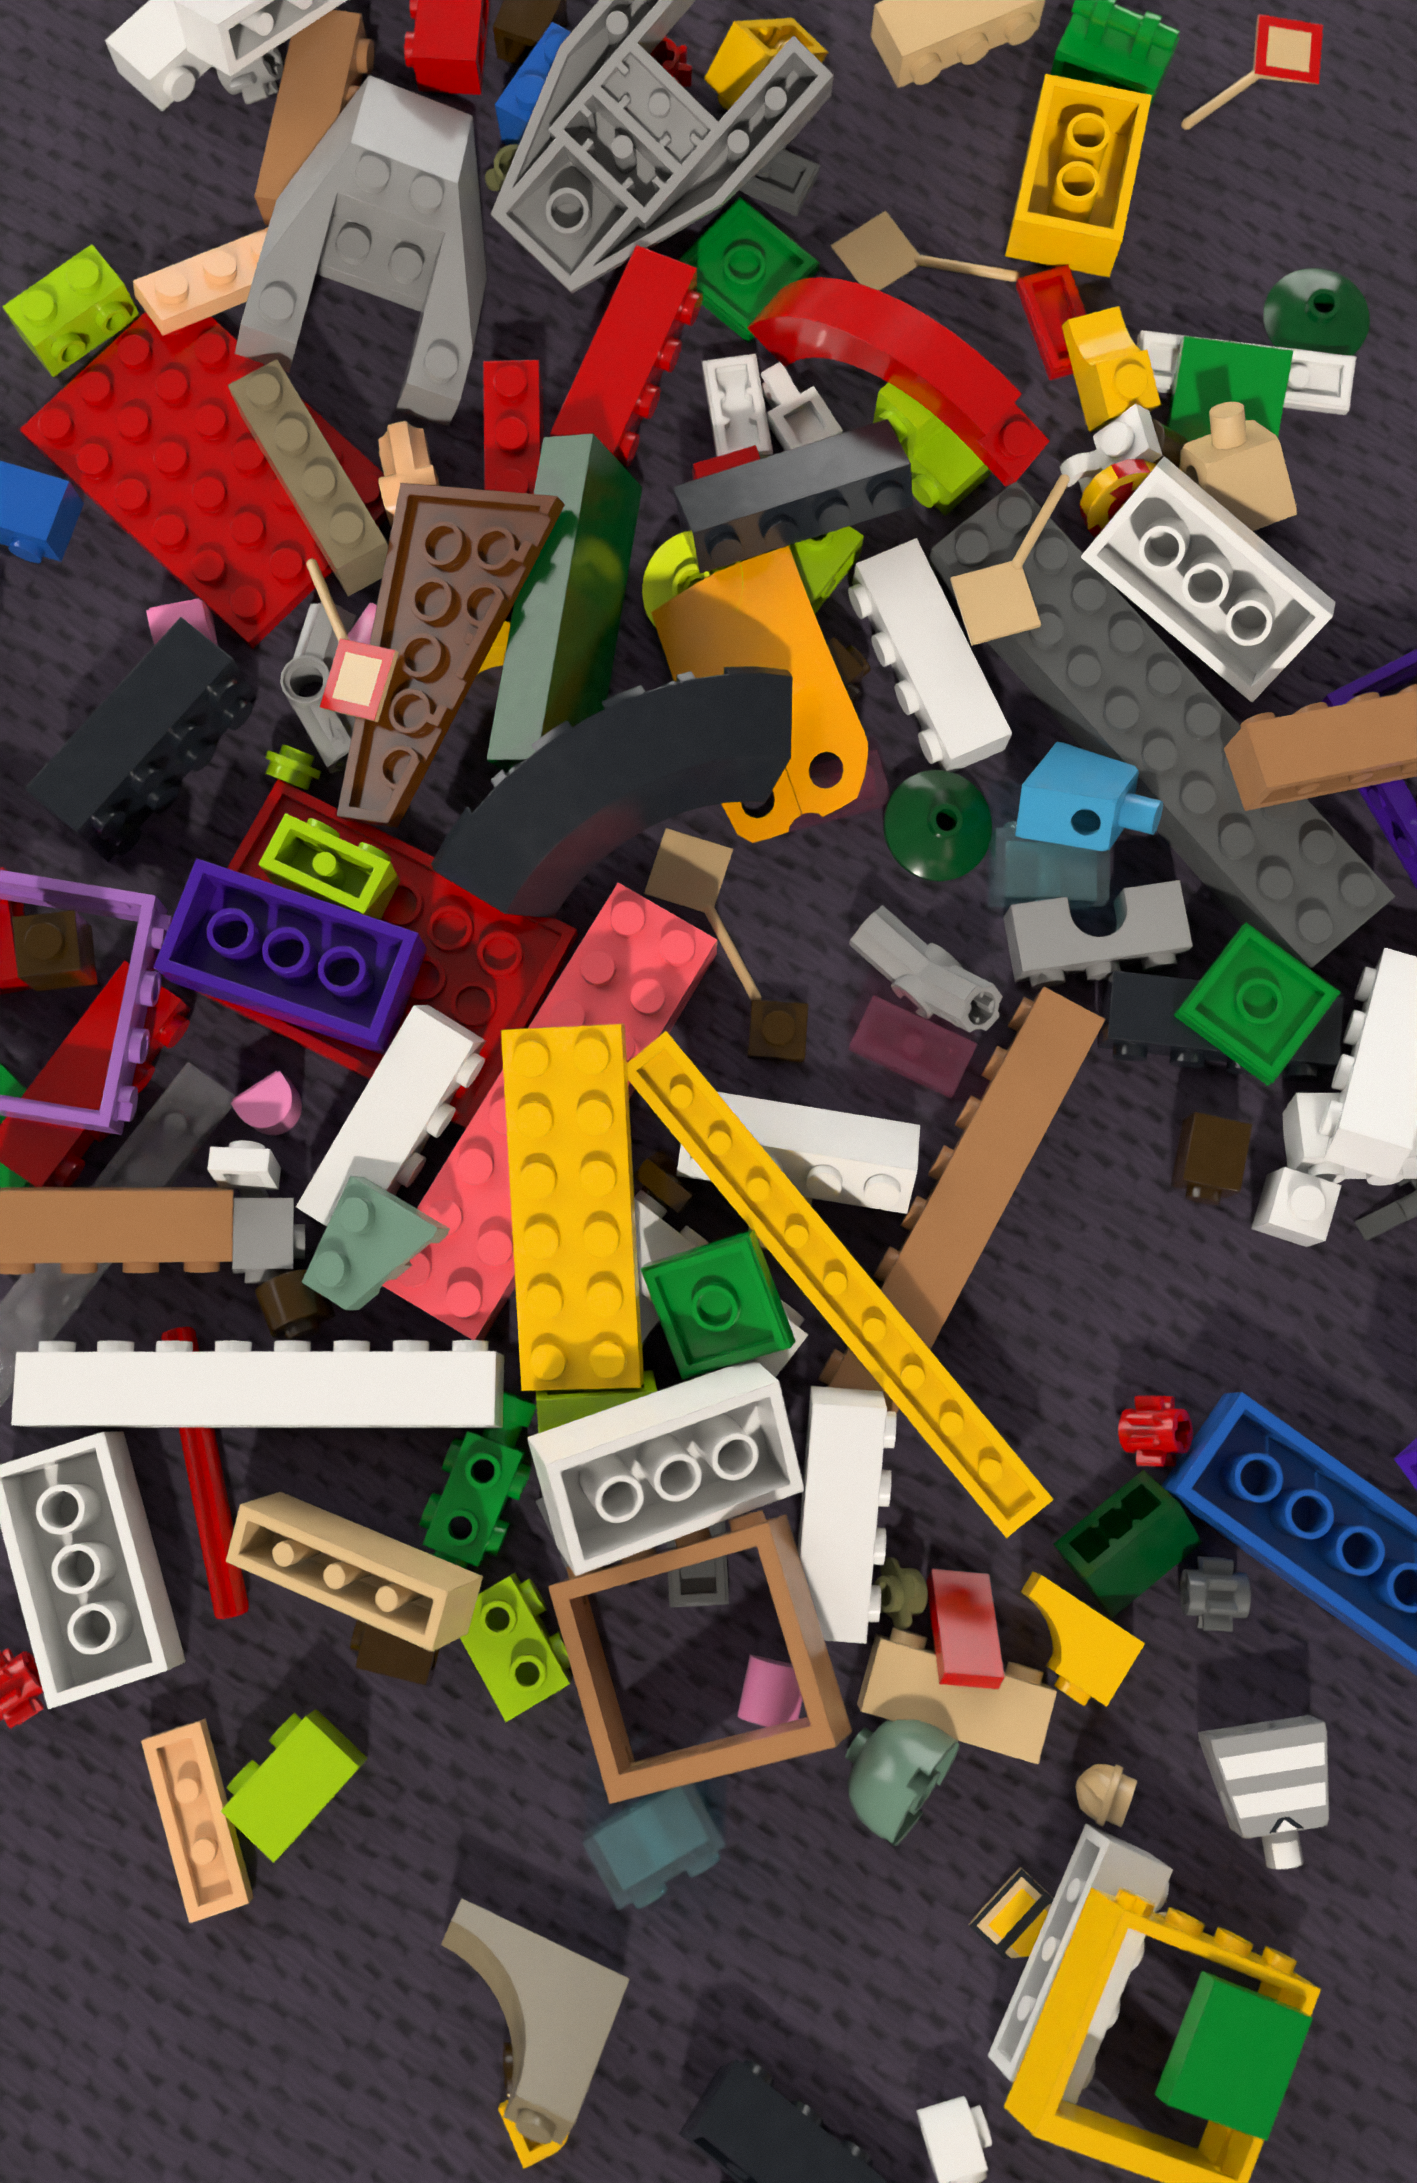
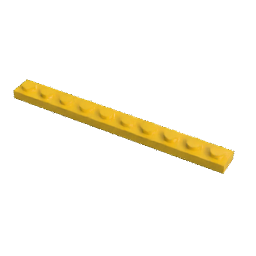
M665 1031L627 1063L628 1080L748 1226L755 1230L757 1237L1006 1538L1009 1537L1054 1500L668 1032Z

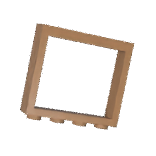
M763 1510L746 1513L728 1520L731 1527L730 1531L711 1536L708 1526L674 1539L676 1544L674 1547L657 1551L656 1547H652L621 1559L622 1562L605 1567L601 1566L577 1576L568 1566L566 1570L569 1578L548 1586L609 1804L833 1748L852 1732L786 1514L766 1520ZM757 1546L808 1717L634 1761L587 1594Z

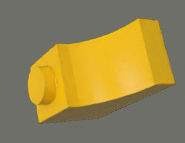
M793 18L734 21L704 80L719 94L718 100L721 105L729 110L793 35L821 63L824 61L828 51Z
M1119 306L1068 319L1062 325L1089 432L1103 429L1135 403L1149 412L1161 405L1148 350L1141 351L1131 339Z
M1032 1572L1021 1592L1037 1606L1049 1627L1052 1639V1657L1046 1666L1060 1675L1053 1686L1083 1706L1087 1704L1091 1696L1105 1706H1108L1145 1643L1044 1576Z

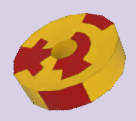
M1126 459L1108 466L1092 479L1082 495L1080 511L1085 525L1094 538L1097 537L1154 469L1156 464L1145 459Z

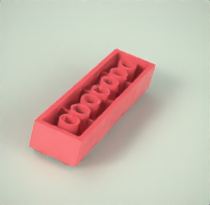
M617 883L528 1028L625 1024L628 1063L665 1031L669 1034L717 955V939L624 885ZM503 1070L417 1207L421 1212L450 1228L447 1237L439 1244L430 1243L410 1260L412 1266L397 1279L389 1280L382 1285L468 1338L481 1341L486 1337L516 1287ZM628 1080V1092L630 1099L635 1088Z

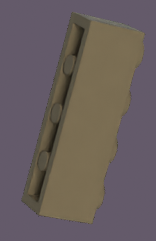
M276 359L227 385L242 419L347 596L381 579L388 544L279 361Z

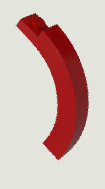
M817 277L801 279L780 289L747 327L784 367L805 358L832 359L863 369L897 387L948 426L1005 487L1015 483L1050 442L1015 404L1022 393L997 368L955 333L928 315L879 290L835 278Z

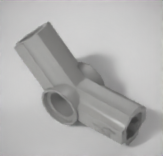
M321 602L310 604L294 657L285 665L281 672L280 683L286 698L298 715L330 773L341 770L345 771L355 717L320 708L339 643ZM335 605L348 635L358 618L355 614L344 610L341 606ZM307 683H323L321 690L316 695L311 697L299 696L300 690Z
M883 905L864 921L850 939L849 945L892 982L891 988L900 999L905 995L919 1008L916 1013L922 1018L929 1019L933 1014H936L968 1032H972L975 1029L986 1031L998 1019V1009L1002 995L994 984L964 970L958 961L940 946L934 943L927 945Z

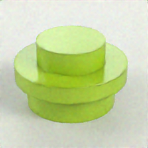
M282 744L279 754L268 750L265 756L266 759L270 760L265 774L306 790L309 789L312 778L319 779L321 771L311 767L314 756Z

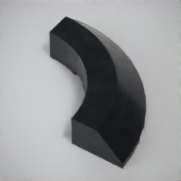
M759 666L724 667L723 675L696 678L690 671L676 675L677 681L666 683L648 692H645L640 685L618 693L602 701L604 710L586 718L571 727L568 720L532 744L535 750L534 754L522 763L515 765L508 773L501 770L491 779L495 788L474 811L467 807L447 834L431 863L434 871L504 914L554 918L575 886L594 866L624 842L645 829L668 818L705 806L730 802L765 803L791 759L793 676L785 669Z

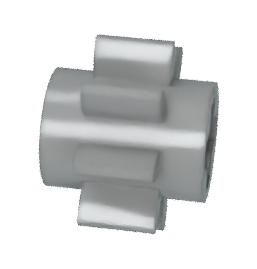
M275 47L232 76L225 74L217 68L216 71L223 87L230 94L236 95L242 92L245 103L251 104L278 92L274 81L282 77L283 63L277 47Z

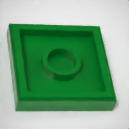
M741 197L678 260L697 268V292L703 294L702 305L747 343L755 337L747 327L779 290L792 282L812 278L819 271L820 266L819 261Z
M1184 336L1180 342L1166 426L1184 436L1188 442L1211 434L1209 415L1211 408L1225 402H1239L1244 405L1245 421L1255 420L1278 438L1294 350Z
M1245 922L1173 1016L1268 1086L1276 1080L1341 992Z
M755 1230L651 1261L641 1268L682 1379L789 1349L796 1342Z
M1202 1971L1155 2095L1166 2105L1267 2141L1313 2018L1299 2008Z

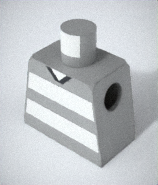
M1304 1715L1198 1732L1199 1742L1230 1829L1242 1838H1262L1268 1868L1288 1869L1303 1865L1304 1860L1298 1831L1323 1827L1329 1821L1327 1730L1325 1722L1313 1716Z

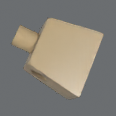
M1225 402L1211 408L1209 411L1211 434L1188 442L1180 450L1179 469L1251 531L1296 515V503L1281 444L1277 436L1255 420L1245 421L1244 405L1239 402Z

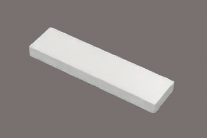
M1141 330L1137 337L1136 346L1141 351L1148 350L1158 392L1172 394L1180 342L1184 336ZM1273 347L1294 350L1284 408L1345 415L1349 411L1356 357Z

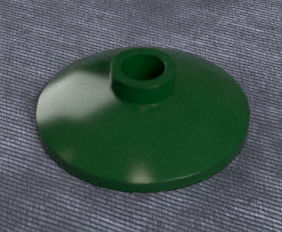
M1307 268L1286 275L1274 285L1265 301L1263 321L1266 333L1275 347L1353 356L1367 337L1370 314L1364 296L1349 279L1331 270ZM1314 304H1323L1329 309V313L1317 311Z
M929 770L909 777L892 793L884 811L883 832L890 853L906 871L928 881H949L967 874L981 862L991 842L992 818L984 797L970 781L949 771ZM937 813H945L951 818L952 827L950 831H944L938 827L936 823Z

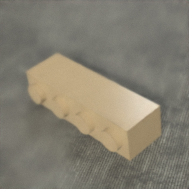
M282 1492L240 1504L226 1562L429 1651H434L468 1634L483 1576Z

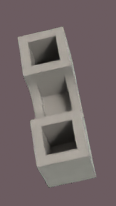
M1180 880L1123 888L1113 901L1117 919L1116 931L1104 937L1090 936L1082 932L1075 925L1070 914L1067 897L1011 905L1003 919L1015 983L1030 980L1032 989H1042L1043 987L1050 988L1065 983L1064 975L1086 972L1087 980L1096 981L1106 979L1113 971H1121L1120 967L1142 964L1143 972H1158L1177 966L1176 959L1181 958L1193 947Z

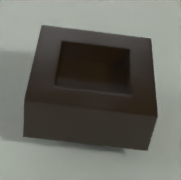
M752 1000L748 1059L804 1063L809 1004Z
M659 1151L648 1157L633 1176L644 1184L641 1189L642 1191L651 1196L666 1210L672 1208L679 1213L694 1201L704 1189V1186L695 1179L676 1176L678 1165L662 1151Z

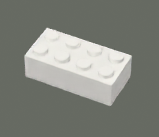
M1165 456L1081 556L1083 560L1251 702L1265 690L1333 617L1335 601Z
M755 1358L527 1437L556 1545L575 1576L804 1491L779 1381Z
M101 1432L1 1464L0 1527L48 1709L167 1671L185 1663L186 1660L124 1432Z

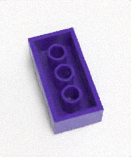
M196 858L154 968L171 983L385 1055L394 1040L427 948L417 932Z

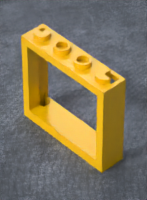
M1091 1887L1004 2107L1036 2138L1163 2183H1248L1264 2142L1262 2139L1209 2120L1199 2147L1196 2149L1064 2101L1061 2098L1128 1928L1262 1981L1258 1993L1299 2008L1309 2016L1313 2012L1321 1989L1294 1972L1297 1963L1295 1959L1273 1948L1265 1946L1262 1956L1251 1952L1253 1944L1241 1936L1221 1927H1217L1215 1935L1211 1936L1202 1932L1205 1926L1202 1922L1177 1909L1169 1907L1165 1917L1154 1913V1903L1128 1889L1119 1887L1115 1897Z

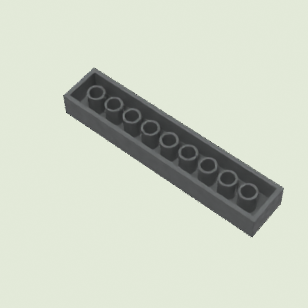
M1017 481L1008 486L931 549L928 562L944 595L959 611L960 609L950 581L951 577L1012 561L1042 509ZM1049 517L1022 565L1041 627L990 640L987 643L1084 750L1134 765L1138 769L1139 776L1135 794L1163 801L1162 815L1156 831L1241 925L1247 922L1311 969L1396 896L1308 799L1248 811L1244 810L1224 751V747L1241 729L1240 725L1107 579L1081 558L1083 553Z

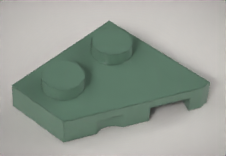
M350 1176L302 1283L345 1310H360L379 1294L380 1288L385 1282L397 1279L412 1266L410 1260L430 1243L439 1244L445 1239L450 1228L365 1177Z

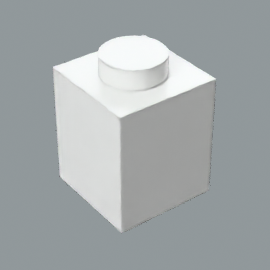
M1287 1167L1274 1171L1266 1176L1251 1229L1305 1247L1325 1242L1341 1185Z

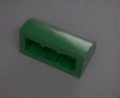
M1143 1469L1053 1543V1545L1096 1602L1113 1618L1199 1547L1202 1541L1180 1503Z

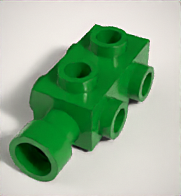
M503 1391V1428H484L482 1433L472 1429L467 1431L464 1440L457 1437L453 1439L442 1466L443 1471L450 1473L442 1496L432 1493L419 1524L420 1527L428 1529L422 1545L434 1549L435 1553L433 1556L464 1569L467 1568L468 1563L478 1567L483 1562L486 1553L497 1557L510 1526L509 1522L500 1519L507 1499L511 1497L519 1501L532 1470V1467L522 1463L527 1451L515 1445L522 1427H529L537 1404ZM479 1459L489 1460L495 1468L494 1477L488 1482H482L474 1475L473 1468ZM464 1516L470 1520L472 1532L469 1537L458 1538L452 1533L451 1522L455 1517Z

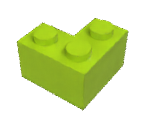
M887 383L878 391L873 423L885 419L889 420L911 463L912 494L923 506L931 508L935 505L946 516L990 476L992 472L948 426L912 397L890 383Z

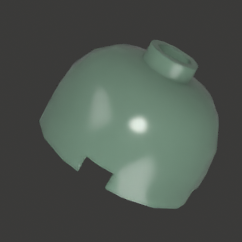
M886 1720L874 1733L864 1727L852 1742L845 1757L854 1764L847 1786L849 1802L857 1817L877 1836L897 1846L923 1814L919 1809L929 1797L936 1783L940 1786L959 1750L960 1744L957 1743L958 1740L938 1727L920 1720Z

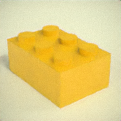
M1045 74L1034 117L1005 256L1055 267L1068 264L1070 270L1110 277L1123 240L1152 95Z

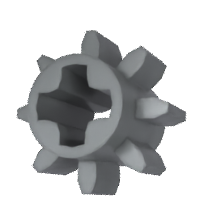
M1198 1556V1570H1183L1180 1580L1181 1609L1184 1615L1197 1616V1628H1203L1206 1631L1232 1632V1618H1247L1251 1602L1250 1582L1245 1572H1233V1559Z

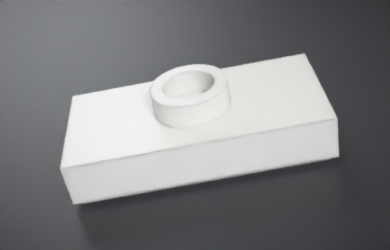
M756 353L702 361V372L716 456L756 445L761 459L773 455Z

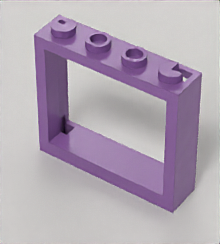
M0 870V899L138 922L100 1111L0 1095L1 1116L122 1135L124 1122L132 1121L137 1108L138 1089L132 1086L136 1063H144L149 1049L150 1033L148 1029H144L147 1008L148 1006L154 1007L157 1004L161 989V974L155 971L154 964L171 924L172 917L166 915L167 908L155 895Z

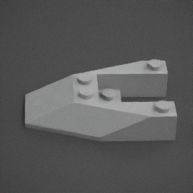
M599 0L560 45L497 197L491 216L567 290L574 293L629 261L636 245L649 249L725 204L795 138L830 98L834 75L793 35L718 122L650 55L696 0Z
M369 75L276 200L242 317L235 354L263 364H268L277 359L283 370L290 372L315 275L318 274L421 312L396 410L429 422L450 425L461 400L473 352L487 280L472 115Z

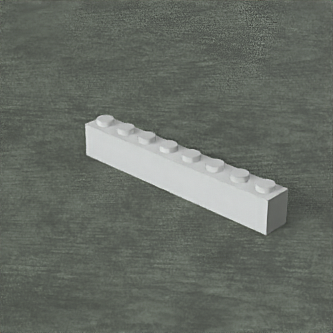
M295 1340L274 1341V1352H251L252 1342L215 1341V1352H193V1342L156 1341V1352H134V1342L98 1341L97 1352H75L76 1342L39 1341L38 1352H16L11 1425L33 1428H503L504 1355L496 1351H488L489 1342L481 1340L452 1341V1351H429V1341L420 1340L393 1341V1351H370L369 1341L340 1340L334 1341L333 1352H310L311 1342Z

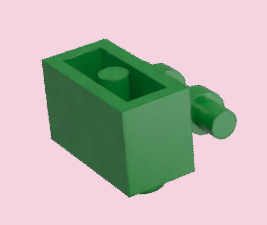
M1075 0L1071 11L1074 14L1056 50L1050 75L1152 95L1150 110L1170 67L1179 41L1180 30L1161 23L1163 17L1147 10L1145 15H1141L1117 5V0Z

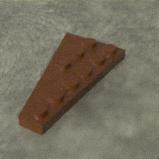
M400 483L369 644L396 650L399 654L379 721L375 722L355 717L337 817L351 822L398 828L565 506L558 496Z

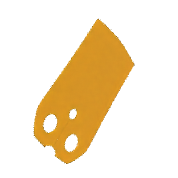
M789 546L764 553L717 571L651 612L674 681H677L676 675L690 671L696 678L723 675L724 667L742 666L785 669L793 676L791 759L772 790L775 802L772 810L766 816L761 818L750 817L745 813L741 802L722 803L737 835L751 843L770 839L789 832L790 825L802 814L818 813L824 817L858 798L866 772L868 741L824 639ZM831 752L836 754L842 761L843 775L835 786L826 789L820 788L810 778V763L818 754Z

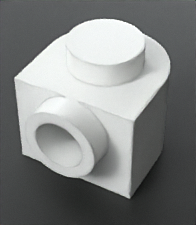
M961 2096L917 2110L930 2163L938 2183H980L986 2179L988 2168L982 2148L992 2146V2141L981 2106L969 2108L965 2096Z

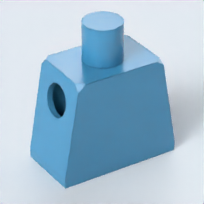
M1057 741L1022 784L1015 836L1106 851L1110 850L1124 828L1154 835L1161 819L1163 801L1135 794L1139 771L1134 765Z

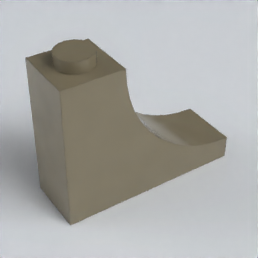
M461 1898L441 1945L468 1962L482 1976L496 1996L505 2015L513 2048V2078L509 2101L503 2117L515 2122L516 2129L530 2140L538 2143L554 2141L561 2145L575 2124L630 1979Z

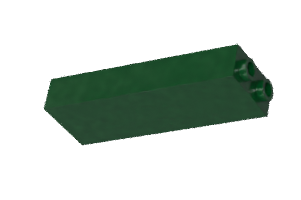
M594 434L543 438L534 494L558 496L565 506L514 602L487 760L506 773L515 765L522 763L534 754L535 750L532 744L550 730L567 720L571 727L586 718L604 710L602 701L608 697L643 487Z

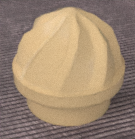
M1095 1764L1078 1777L1076 1793L1079 1806L1098 1825L1104 1826L1105 1821L1122 1827L1137 1780L1122 1774L1123 1767Z

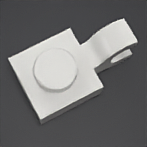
M780 362L761 372V376L765 381L761 384L762 393L773 408L767 414L768 426L785 451L843 432L814 386L799 393L787 370Z
M1135 403L1093 436L1096 445L1095 451L1076 454L1068 458L1060 466L1061 474H1066L1070 478L1067 487L1072 486L1079 480L1083 494L1092 479L1112 464L1126 459H1145L1153 463L1163 455L1150 412Z
M239 1140L231 1142L229 1147H210L207 1170L220 1188H236L239 1190L241 1198H269L266 1190H279L281 1167L272 1151L265 1149L264 1145L253 1141Z

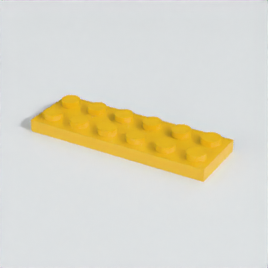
M625 1024L501 1030L521 1391L640 1388L644 1383Z

